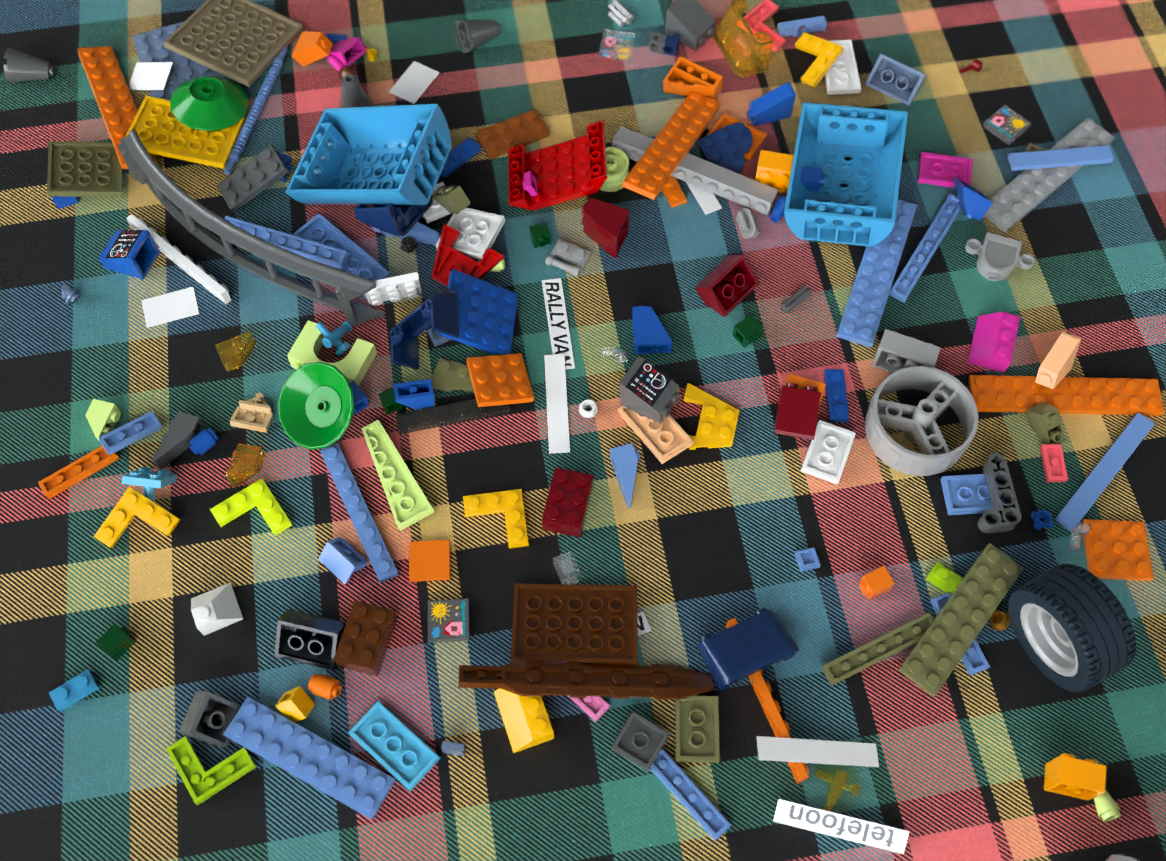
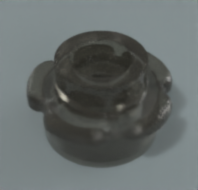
M406 236L401 240L400 248L403 252L412 253L418 247V243L411 236Z

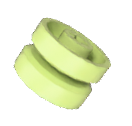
M606 147L607 179L600 190L615 192L623 188V180L629 174V158L619 148Z

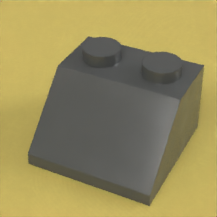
M196 691L179 733L227 749L230 739L223 734L241 706L208 691Z

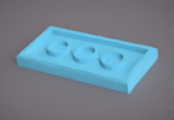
M379 701L348 732L356 742L410 792L440 760V756Z

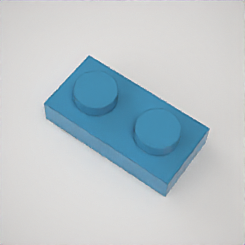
M87 669L49 692V695L56 709L62 712L98 690L99 686L92 672Z

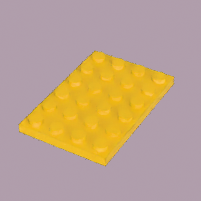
M145 96L126 136L129 135L130 130H136L143 145L151 154L225 169L230 153L234 149L235 142L245 123V116L235 125L217 131H201L189 128L179 122L171 112L170 100Z

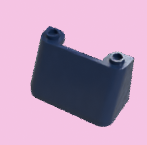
M431 195L427 205L386 204L368 208L365 204H359L353 211L358 221L394 236H405L431 207L433 197Z
M762 608L755 612L756 616L713 636L709 633L700 638L701 642L698 643L697 648L719 692L729 688V685L737 683L741 679L772 664L794 657L799 651L797 644L771 609Z

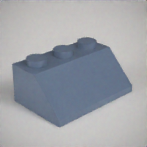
M880 54L865 85L909 106L920 92L928 76L888 56Z

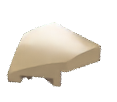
M262 393L255 394L256 397L247 401H238L239 407L236 408L232 415L230 425L267 433L274 417L271 407L266 403Z

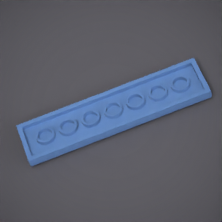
M250 697L246 698L223 734L230 740L371 820L374 819L396 781L391 776Z

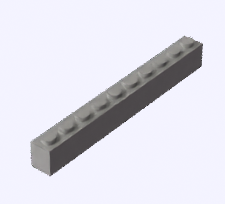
M621 126L613 138L612 147L619 148L626 153L629 159L638 162L654 139ZM689 153L672 175L675 178L765 215L769 214L778 193V189Z

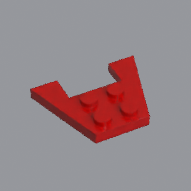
M444 224L431 277L448 287L449 275L452 269L481 279L505 257L488 248L479 263L452 248L460 236V232Z

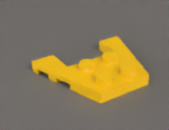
M687 383L684 401L703 405L696 436L689 435L693 440V445L689 447V450H696V448L707 447L708 449L732 447L740 410Z

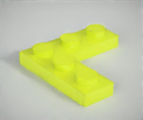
M262 478L210 509L221 527L254 507L258 508L275 536L292 526Z

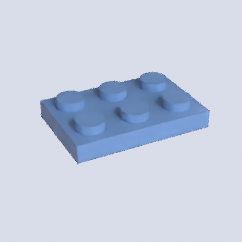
M984 474L942 476L940 479L948 515L984 513L988 509H993Z

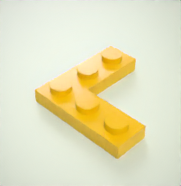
M804 32L794 45L796 49L815 55L817 58L801 77L802 83L815 88L844 51L843 46Z
M129 487L96 532L94 538L113 548L135 516H138L165 535L170 536L181 519L132 487Z
M522 489L463 496L465 517L505 512L509 549L529 546Z

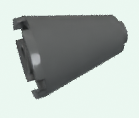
M460 19L454 24H457L456 29H454L455 40L458 47L464 49L463 53L473 51L498 36L500 26L495 20Z
M7 49L4 59H7V64H4V75L8 82L51 79V76L55 74V68L51 62L14 49Z
M346 75L342 78L340 108L373 107L371 99L355 75Z

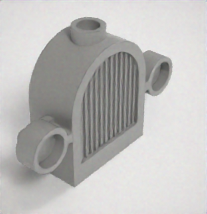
M989 232L986 233L982 243L977 239H969L965 246V250L969 254L978 255L976 262L978 272L984 278L993 282L1007 279L1015 266L1029 270L1035 262L1034 257L1030 254L1019 256L1022 245L1021 241Z

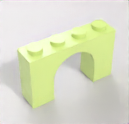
M308 320L289 351L287 357L293 368L298 369L304 364L323 362L317 356L325 336L317 329V323ZM357 338L349 354L343 360L327 364L335 366L347 377L349 383L354 381L359 387L377 351L373 343Z

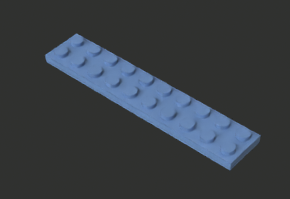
M898 199L892 231L878 244L872 247L866 246L836 337L872 348L916 211V204Z

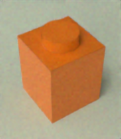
M885 566L863 575L859 581L861 592L867 595L869 600L891 590L895 584Z

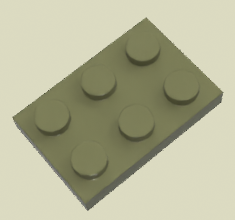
M691 696L675 700V762H720L718 696Z

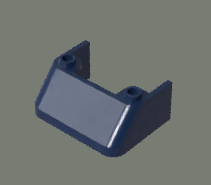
M446 289L427 299L391 329L392 363L416 370L419 369L418 336L430 326L434 331L455 338L459 337L456 292Z

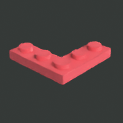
M764 0L745 15L738 25L776 52L785 44L786 39L765 25L764 22L778 11L779 6L771 0Z

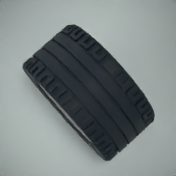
M1061 564L1035 577L1012 592L1008 610L1014 632L1026 654L1036 667L1059 687L1073 692L1087 691L1121 671L1133 661L1137 647L1130 619L1111 590L1086 569L1073 564Z

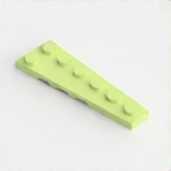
M376 420L361 428L399 531L434 513L432 506L380 421Z

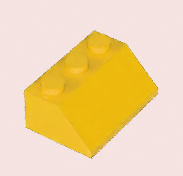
M503 689L494 691L513 753L554 739V732L542 697L519 696Z

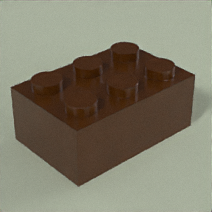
M355 600L334 656L336 664L339 667L378 677L398 619L395 611Z

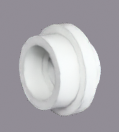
M584 400L579 405V413L585 418H592L598 412V406L592 400Z

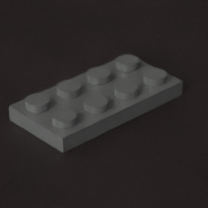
M271 145L219 183L217 187L229 209L235 212L287 174L288 170L276 149Z

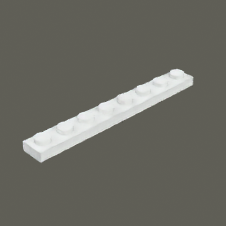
M132 214L126 218L133 230L149 231L161 253L222 302L228 304L231 301L230 291L224 284L220 285L217 283L213 275H207L199 264L196 266L188 255H182L175 245L172 247L169 241L164 236L160 237L154 228H148L141 218L137 219Z

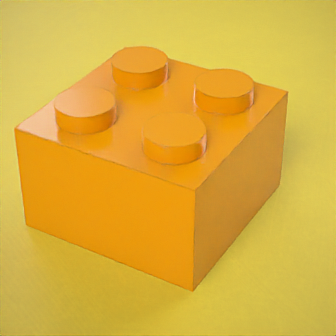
M761 150L755 181L778 189V193L787 194L794 155Z
M1061 754L1045 764L1044 790L1088 801L1105 793L1106 766L1098 764L1096 760L1075 759L1076 756L1072 754Z

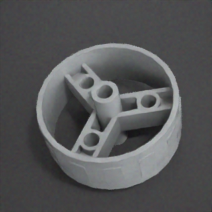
M925 366L907 367L889 375L877 388L868 406L869 409L865 418V433L874 453L894 470L914 476H931L951 468L964 455L977 431L979 421L978 409L969 390L949 373ZM902 389H916L931 393L926 399L921 400L917 406L882 400L884 396ZM949 406L958 416L963 432L962 445L951 452L936 423V420ZM883 427L904 431V436L907 440L917 443L921 454L905 449L896 443Z

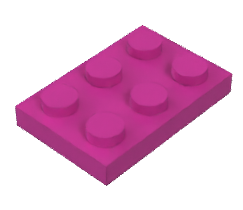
M921 152L919 156L918 183L955 188L953 178L957 177L971 186L973 159Z

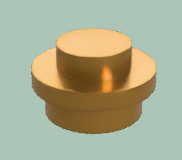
M994 611L989 618L990 626L996 631L1005 630L1011 623L1010 616L1004 611Z

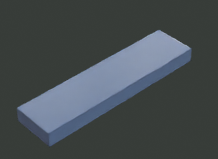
M950 592L930 600L936 614L939 613L951 596ZM975 639L961 658L970 676L990 668Z

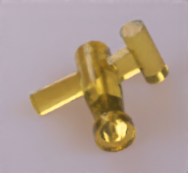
M817 768L814 777L831 784L825 806H822L821 810L834 813L833 809L840 799L843 790L851 792L854 797L860 795V786L855 783L852 786L846 784L849 774L837 769L835 775H831Z

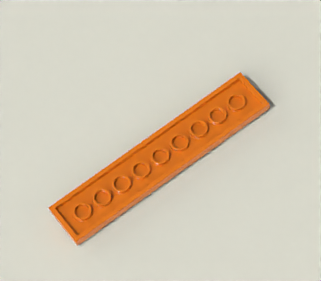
M112 46L78 48V55L122 169H129L117 145L121 144L119 139L126 136L138 111ZM149 153L151 157L154 159V161L157 163V158L155 154Z
M690 92L623 180L622 186L655 200L716 115L721 103L698 92Z
M969 375L967 378L969 392L975 400L978 412L1027 413V409L1043 402L1056 406L1061 414L1136 415L1139 412L1142 415L1162 416L1165 413L1158 379L1064 377L1054 389H1050L1036 383L1037 376Z

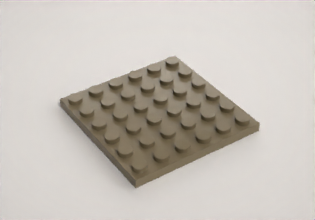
M206 0L164 41V46L250 87L274 59L279 56L281 51L302 32L303 25L251 0Z

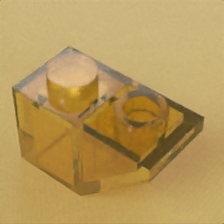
M238 443L237 449L232 453L231 467L226 472V478L232 487H236L260 473L265 458L261 447Z

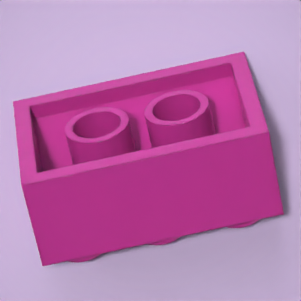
M1006 312L978 316L967 363L1004 373L1011 363L1020 316Z

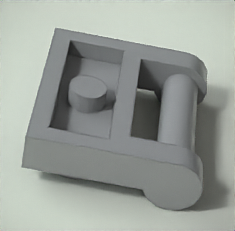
M559 239L550 255L547 256L545 264L548 266L553 265L572 273L573 276L579 277L591 256V251ZM556 258H558V259H560V260H563V261H565V262H568V263H570V264H573V265H575V267L572 266V265H569V264H567V263H564V262H562V261H559V260H557Z

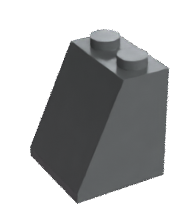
M676 0L666 12L665 34L668 36H673L674 33L680 34V43L696 51L705 44L709 37L714 35L716 20L696 0Z

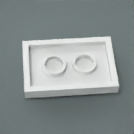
M819 420L815 438L810 443L801 472L838 485L856 433Z

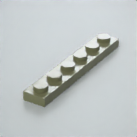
M930 612L823 665L821 669L830 685L833 686L917 643L934 619Z

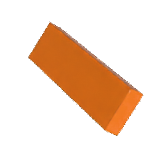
M100 446L38 483L45 496L50 499L120 458L116 452L108 455L103 446Z

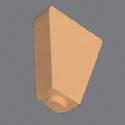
M1062 332L1040 365L1035 382L1054 389L1072 369L1081 338Z

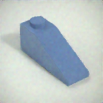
M632 443L610 449V460L627 508H630L632 504L638 460H640L638 449L634 450Z

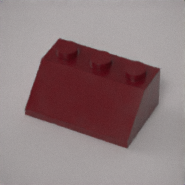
M729 255L695 289L705 304L721 316L726 317L760 283L744 255Z

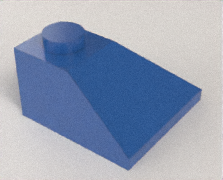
M954 177L953 182L960 206L965 211L964 215L971 220L976 218L980 221L993 203L982 192Z

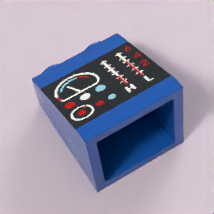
M118 230L109 239V243L104 251L101 252L99 259L105 269L144 280L160 251L149 231Z

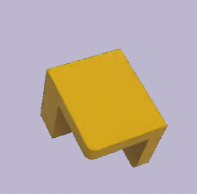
M301 686L286 691L276 704V707L285 718L296 723L306 719L315 704Z

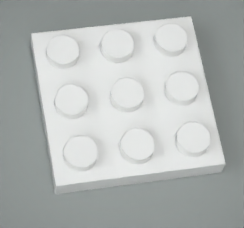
M464 208L459 213L453 214L447 225L459 231L460 236L452 248L470 258L481 260L487 249L492 247L506 221L505 217L470 208ZM441 236L435 245L437 250L439 247Z
M418 273L375 280L376 287L365 293L368 303L373 306L381 305L384 301L389 300L390 302H397L404 297L416 298L419 294H422Z

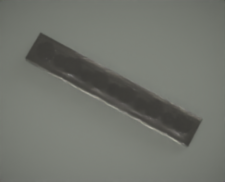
M476 399L396 414V421L400 435L511 413L510 404L478 407Z

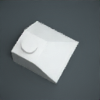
M231 583L191 598V612L196 627L204 636L243 620Z

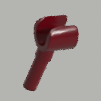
M975 59L971 65L960 69L959 73L961 74L972 69L979 72L982 69L983 63Z

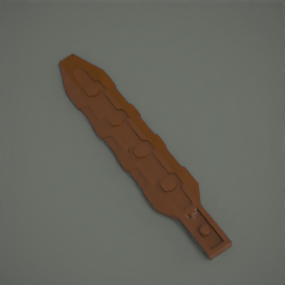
M519 660L504 666L459 665L458 688L503 689L519 696L543 697L544 695H564L574 698L606 696L617 699L649 697L660 700H681L714 690L711 675L674 664L627 666L584 664L582 662L543 663L541 661Z

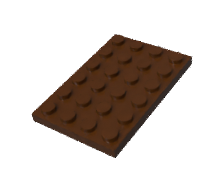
M515 583L511 663L519 660H531L543 663L582 662L584 664L637 666V585Z

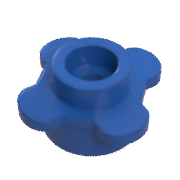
M1040 510L1031 513L1030 517L1034 521L1033 526L1035 529H1051L1053 527L1052 515L1049 511Z

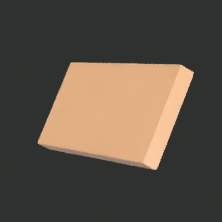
M624 406L618 408L619 415L662 464L693 445V440L670 414L661 423H657Z

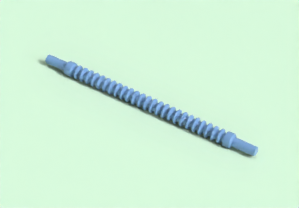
M287 47L274 59L268 71L267 77L258 93L259 95H257L254 105L248 114L249 116L245 120L244 127H242L238 135L239 138L235 142L234 149L230 153L229 161L224 170L226 175H230L235 163L239 162L243 149L254 129L253 127L257 123L258 116H260L268 95L272 90L271 88H273L276 78L283 67V60L288 51Z

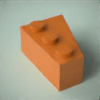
M681 56L663 80V91L665 93L688 96L690 92H698L708 98L716 99L723 88V76Z

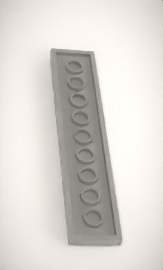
M1087 118L1050 150L1108 146L1115 137ZM1084 165L1028 169L1023 171L990 199L993 204L987 210L984 217L1006 233Z

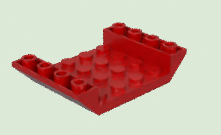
M603 120L587 125V135L532 152H529L524 144L508 149V195L510 206L532 211L597 193L607 179ZM529 171L532 172L538 181V195L532 197L523 187L524 173Z

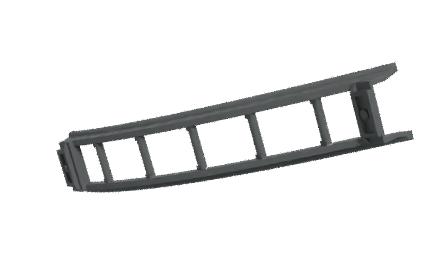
M130 130L129 135L119 139L121 144L117 146L134 180L141 182L142 185L146 183L166 210L187 231L210 249L272 284L315 302L341 310L349 325L354 324V326H357L375 318L385 317L383 311L352 301V299L376 287L374 281L310 260L271 244L233 225L207 209L180 188L154 161L136 130ZM210 231H212V232H214L215 234H217L218 236H220L221 240H220L218 237H216L214 234H212ZM232 244L264 259L266 266L234 249ZM274 264L312 279L314 287L278 273ZM321 282L336 287L337 296L324 292Z

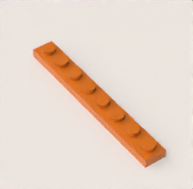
M736 618L727 621L726 629L738 624ZM760 670L749 675L748 678L775 737L791 738L789 735V725L786 720L781 718L780 706L776 700H773L770 694L772 692L771 686L767 680L764 681L761 674L763 671ZM787 762L797 784L808 779L809 769L806 763Z

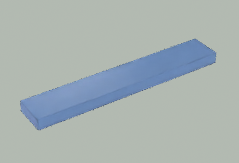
M1109 145L1009 153L1007 157L1012 171L1112 163L1114 160Z
M662 748L650 769L711 838L716 841L731 824Z

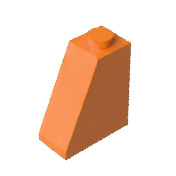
M304 31L291 56L304 67L328 56L333 42L322 32Z

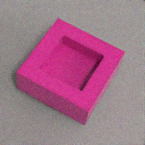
M529 171L524 173L523 187L532 197L538 195V181L532 172Z

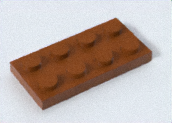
M536 109L479 130L475 132V136L487 157L491 160L508 153L509 148L522 144L526 146L549 137L550 131Z

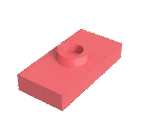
M1042 444L1040 452L1046 483L1066 482L1068 475L1061 444Z

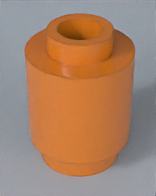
M314 674L309 681L308 690L312 691L314 695L333 700L340 695L342 685H340V680L324 674Z

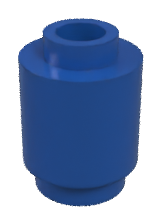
M210 428L203 429L189 440L191 445L188 447L195 455L199 453L202 456L216 445V441L219 438Z

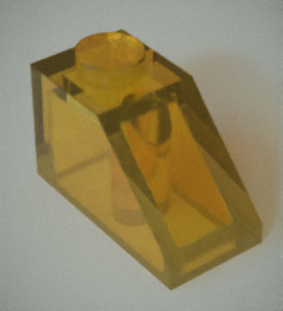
M251 331L216 344L215 347L226 371L235 370L245 365L256 342Z

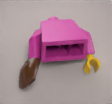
M360 37L338 41L332 46L329 55L326 57L328 62L339 72L340 80L342 81V78L346 75H355L348 68L364 53L368 54L367 59L374 62V58H377V51L373 48L368 49L361 42Z

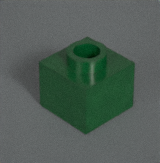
M546 222L529 227L530 239L534 248L551 244L550 231Z
M386 389L378 394L386 415L404 409L402 404L395 401L394 389Z

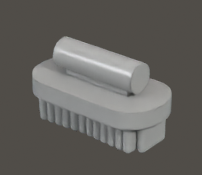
M613 0L608 5L611 9L608 16L621 28L625 23L631 25L635 15L619 0Z
M748 208L741 209L737 213L736 220L742 237L749 240L759 237L760 231L752 211Z

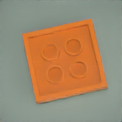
M521 353L467 357L466 363L478 407L534 401L533 391Z
M1084 519L1081 522L1089 572L1098 579L1151 581L1154 579L1144 522Z

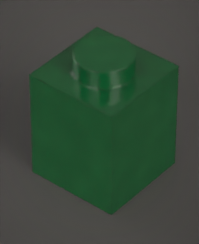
M750 315L734 326L733 336L745 348L761 337L763 325L753 315Z
M114 624L96 643L117 661L135 641L131 638L133 633L125 626L120 628Z

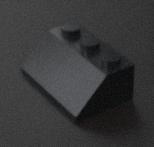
M287 609L277 620L274 657L334 671L337 665L334 661V656L346 622Z

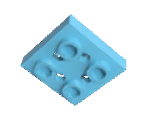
M140 467L139 470H132L129 474L122 476V484L143 486V495L155 502L156 488H163L177 482V474L170 473V470L161 469L157 472L151 471L149 467Z

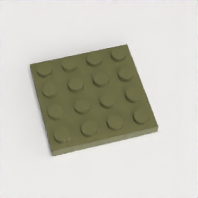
M49 141L47 195L65 197H123L122 167L113 143Z

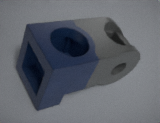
M655 32L649 36V49L652 52L677 56L680 46V34L674 33L673 36H668Z

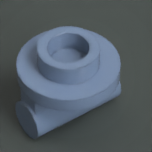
M62 285V297L66 298L65 302L67 304L75 303L80 296L78 293L79 289L74 288L72 290L68 285Z

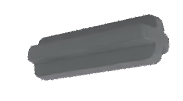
M803 286L782 304L781 309L785 313H789L810 295L811 289Z

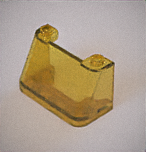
M734 0L717 26L713 39L734 73L738 77L744 78L768 70L773 40L765 32L755 34L752 32L742 17L743 12L748 7L747 1Z

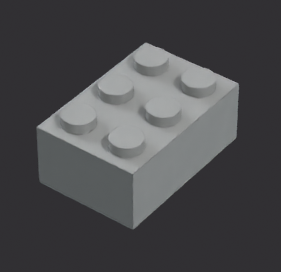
M885 329L871 366L890 373L914 366L934 368L941 347Z

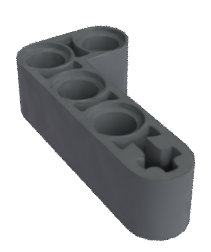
M992 453L983 465V472L993 509L986 510L977 524L978 528L984 533L1012 531L1020 522L1021 512L1006 459L1000 453ZM1006 517H1009L1012 522L1008 521ZM986 519L991 520L993 524L987 522Z

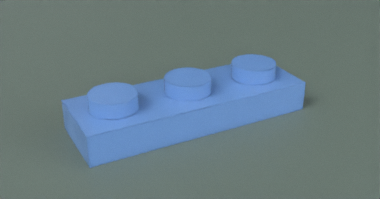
M151 411L98 437L107 454L111 455L162 429V425Z

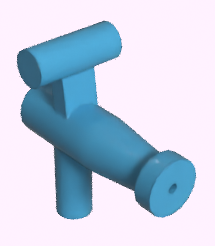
M321 321L316 324L317 329L325 336L322 340L323 345L327 348L335 345L337 348L335 355L337 357H341L350 348L348 342L342 343L340 339L353 329L352 324L349 325L347 321H344L342 326L332 332Z

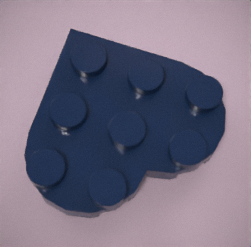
M738 122L697 141L707 161L741 174L745 164L744 155L750 151L753 137L751 131L743 123Z

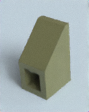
M444 185L437 189V194L433 196L434 200L451 214L459 213L471 204L460 185H449L448 187Z
M1040 402L1026 410L1030 427L1044 444H1059L1065 441L1056 406Z

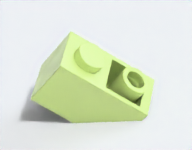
M93 399L85 416L95 437L98 439V437L114 429L115 424L120 420L121 412L114 403Z

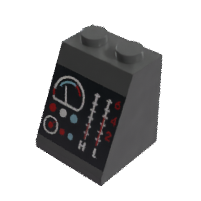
M641 356L636 359L619 382L621 405L657 423H661L664 418L669 416L672 406L676 405L681 397L679 385Z

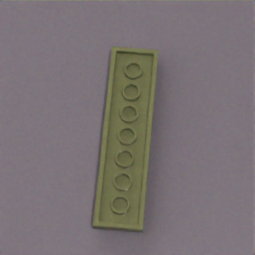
M991 543L987 544L898 671L930 696L935 697L1024 568Z

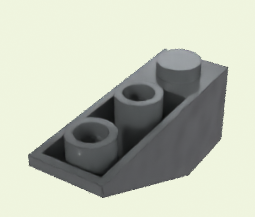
M178 411L176 417L171 421L168 432L164 434L159 449L153 455L152 461L158 469L164 468L189 448L188 446L191 445L189 440L205 427L200 417Z

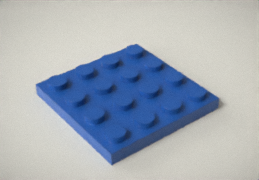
M452 269L447 289L457 294L459 337L455 338L440 333V335L495 355L510 354L519 294Z

